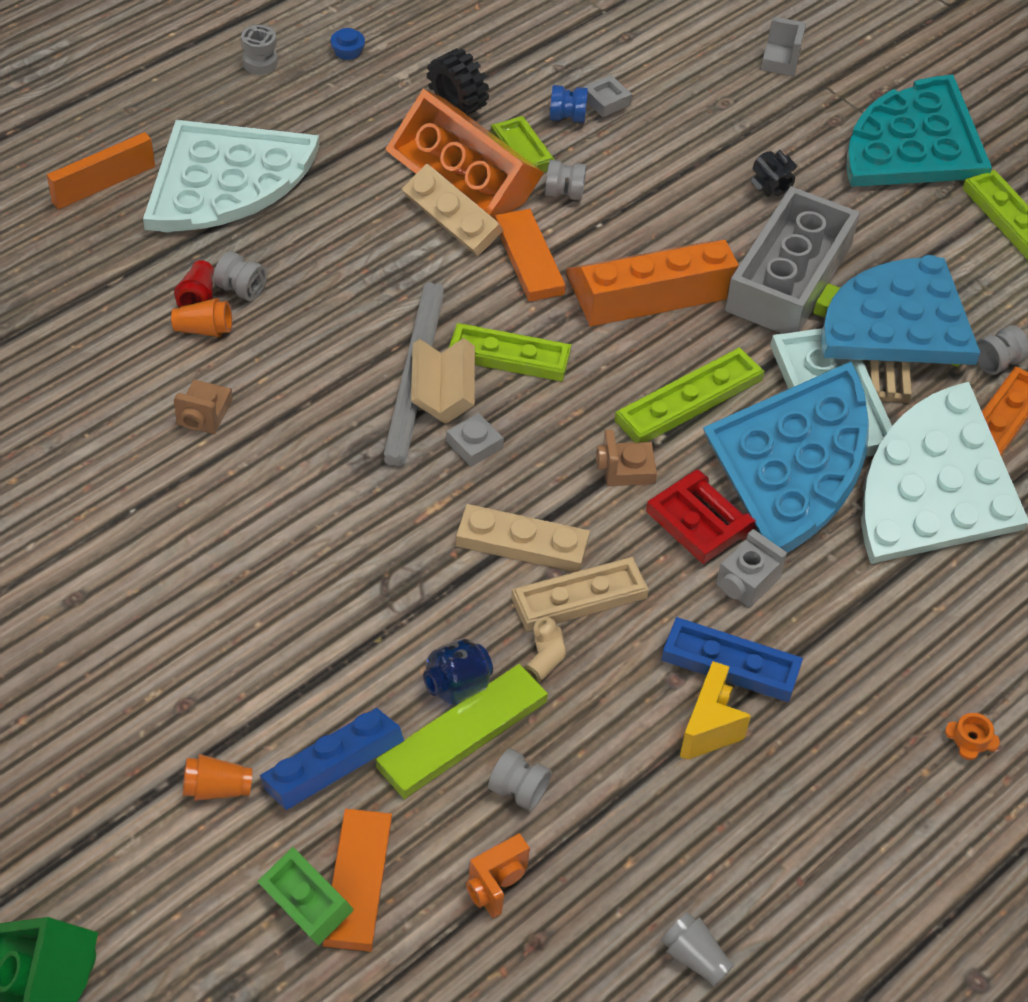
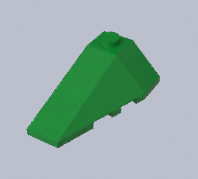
M50 917L0 923V1002H78L88 983L89 974L96 961L95 946L98 932Z

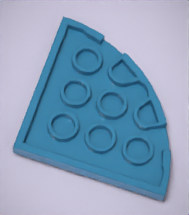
M933 255L888 262L865 270L851 278L832 298L821 332V346L824 358L976 365L980 356L979 347L945 258Z
M850 361L703 427L707 441L746 512L756 520L755 524L758 533L788 553L810 539L824 527L838 512L852 492L866 458L869 440V419L865 393L860 378Z

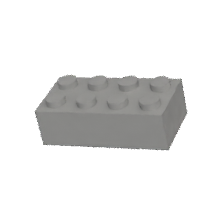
M790 186L732 276L725 311L781 334L801 331L812 313L816 301L826 285L831 281L852 246L860 212Z

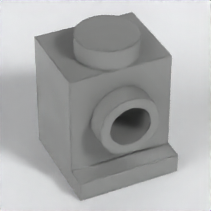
M753 529L748 533L747 539L720 564L716 585L722 588L724 593L730 598L737 599L748 608H751L781 579L787 552Z

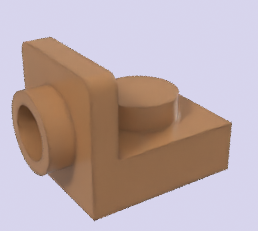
M193 379L187 393H177L173 400L177 425L194 431L200 430L216 434L233 400L232 389Z
M605 430L603 445H597L596 464L598 470H604L606 485L656 484L657 470L652 442L616 444L614 430Z

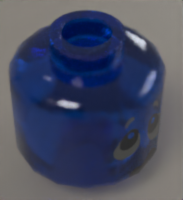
M457 639L434 649L428 655L426 661L427 670L423 673V680L431 695H438L445 703L458 704L488 688L490 676L493 674L492 660L482 645L475 644L469 639Z

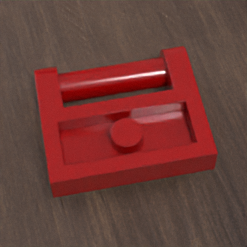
M697 469L647 501L646 512L704 565L738 540H746L748 533L753 529L756 530V520L749 513H741L708 483L709 478ZM698 495L714 511H716L723 519H725L729 523V525H726L695 496Z

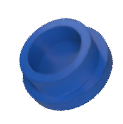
M342 28L336 31L330 39L332 49L336 56L341 59H355L360 56L365 47L363 34L353 28Z

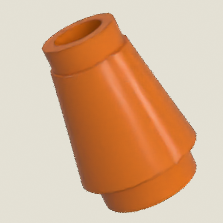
M214 298L180 308H173L171 312L172 328L174 332L221 337L223 333H230L232 329L230 304L228 301L220 302L219 298Z
M198 754V758L186 757L182 796H194V801L240 797V795L250 796L252 768Z

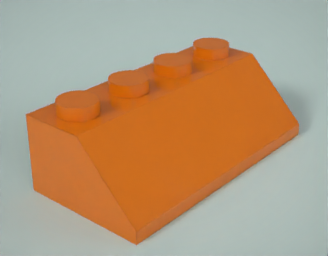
M424 88L385 149L415 174L426 164H429L494 219L497 214L512 212L523 205L544 174L542 170L449 101Z
M715 240L566 268V275L591 327L727 300L730 281L739 264L726 240Z

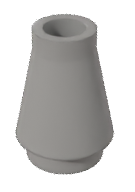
M686 912L661 938V941L669 948L666 951L667 954L707 979L714 987L734 967V964L727 958L700 917L695 919L689 912Z

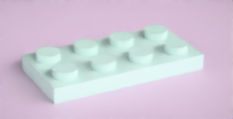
M822 328L772 335L770 346L788 389L850 361L852 362L860 378L866 398L869 419V440L866 457L874 456L879 444L892 425L863 361L824 358L821 346Z

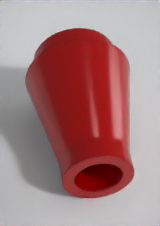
M203 260L194 262L188 273L175 287L174 296L179 308L213 299L214 268L209 262Z

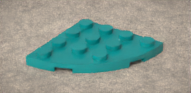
M954 75L934 76L916 80L913 83V87L899 92L893 89L879 97L863 112L854 126L846 158L850 187L965 180L980 174L991 173L992 170L991 163Z

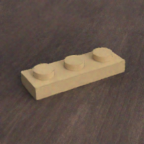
M426 164L402 188L406 197L477 257L504 231L500 223L429 164Z
M466 504L456 535V546L577 572L581 571L589 542L590 530Z

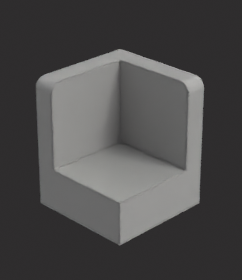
M779 17L772 18L761 70L795 76L806 27L805 22Z

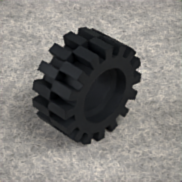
M456 48L430 62L431 64L427 67L430 72L426 73L427 79L431 81L428 86L430 90H434L436 95L446 99L468 116L487 104L486 101L489 99V94L486 91L489 90V85L483 82L486 76L484 72L480 73L478 70L481 67L478 61L473 63V56L470 53L466 54L464 49L458 50Z

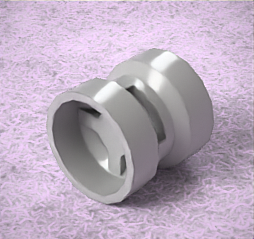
M252 25L243 30L241 43L244 49L242 55L244 68L248 72L258 75L274 71L278 65L277 52L275 50L277 45L275 31L266 25Z
M550 160L545 196L558 197L562 194L568 195L572 200L582 201L587 165L575 163L572 166H567L561 161Z
M228 251L220 258L216 265L213 282L215 286L225 291L233 289L238 297L247 301H253L260 295L265 286L267 269L257 262L251 261L247 263L242 255Z
M1015 325L1004 327L995 336L987 335L977 341L980 350L977 363L989 375H996L1006 370L1009 364L1017 365L1028 359V338Z
M509 748L503 753L494 767L489 779L488 789L500 796L507 794L510 796L515 795L516 804L530 812L537 806L550 782L552 771L540 763L529 767V763L525 761L523 754Z

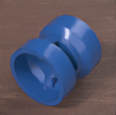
M553 85L550 120L561 121L563 118L571 117L575 123H585L588 88L577 87L572 92L566 90L564 86Z

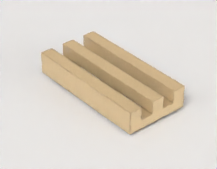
M867 360L868 374L880 400L909 403L912 395L909 362L898 361L900 393H896L894 361H884L886 392L880 391L878 360Z

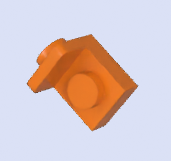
M520 833L470 860L469 877L466 882L467 891L475 905L479 908L485 906L492 918L502 914L504 893L499 885L501 887H508L516 883L527 870L530 847Z

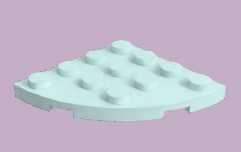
M176 120L143 217L144 230L169 233L173 231L204 229L256 214L286 195L308 172L320 147L319 135Z
M969 382L951 386L934 393L904 413L889 429L879 444L867 470L862 490L864 495L861 527L870 564L1022 531L1028 525V517Z

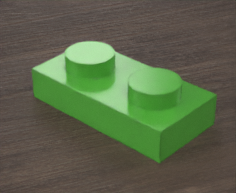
M294 847L257 881L318 946L354 911L352 906Z

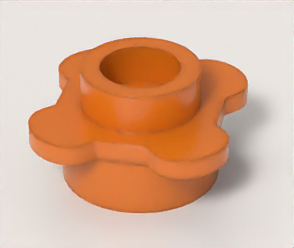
M967 713L959 719L958 723L954 721L949 722L945 728L946 736L955 741L960 748L959 755L966 760H974L979 753L986 750L996 751L1000 744L999 737L994 734L992 722L979 713ZM968 735H972L976 737V739H972Z

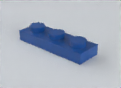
M676 617L663 649L661 661L706 676L712 661L730 667L726 682L789 702L803 658Z
M375 708L370 712L359 715L354 721L332 734L319 738L313 745L294 756L281 760L276 766L259 776L264 790L285 810H288L402 743L404 737L400 726L381 710Z

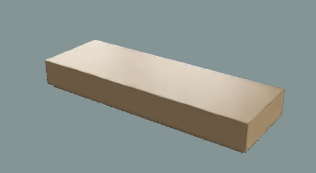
M633 557L514 588L512 589L511 598L526 632L533 630L534 624L541 618H552L557 624L647 599L649 589Z

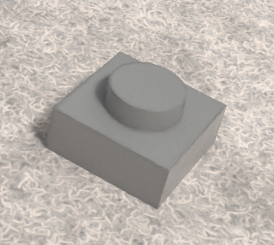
M612 75L584 86V88H588L587 103L602 117L631 105L632 94Z
M479 413L446 431V442L470 467L503 449L504 438Z

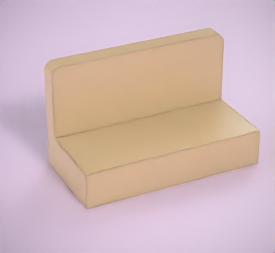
M463 338L440 353L421 339L414 342L412 351L411 401L444 424L449 423L474 407L475 346Z

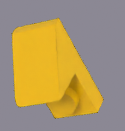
M712 661L686 728L680 757L689 760L739 742L746 737L751 718L750 714L728 707L733 690L732 686L726 685L729 666Z

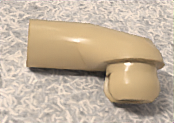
M548 617L539 619L533 626L538 654L524 666V669L537 683L541 682L566 655L561 628L556 625L555 620Z

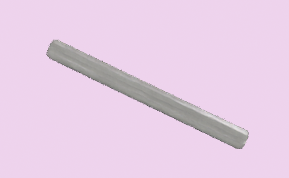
M427 282L423 287L384 450V461L389 466L401 467L407 460L418 406L411 401L413 343L421 339L431 347L433 346L444 298V287L440 283L433 284L432 282Z

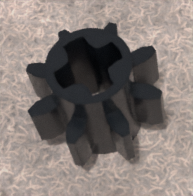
M778 150L776 154L772 151L765 152L755 160L752 169L756 175L750 181L759 192L763 191L767 197L772 193L776 196L785 194L790 186H793L795 183V176L792 174V171L797 168V165L788 155L785 156L781 150Z

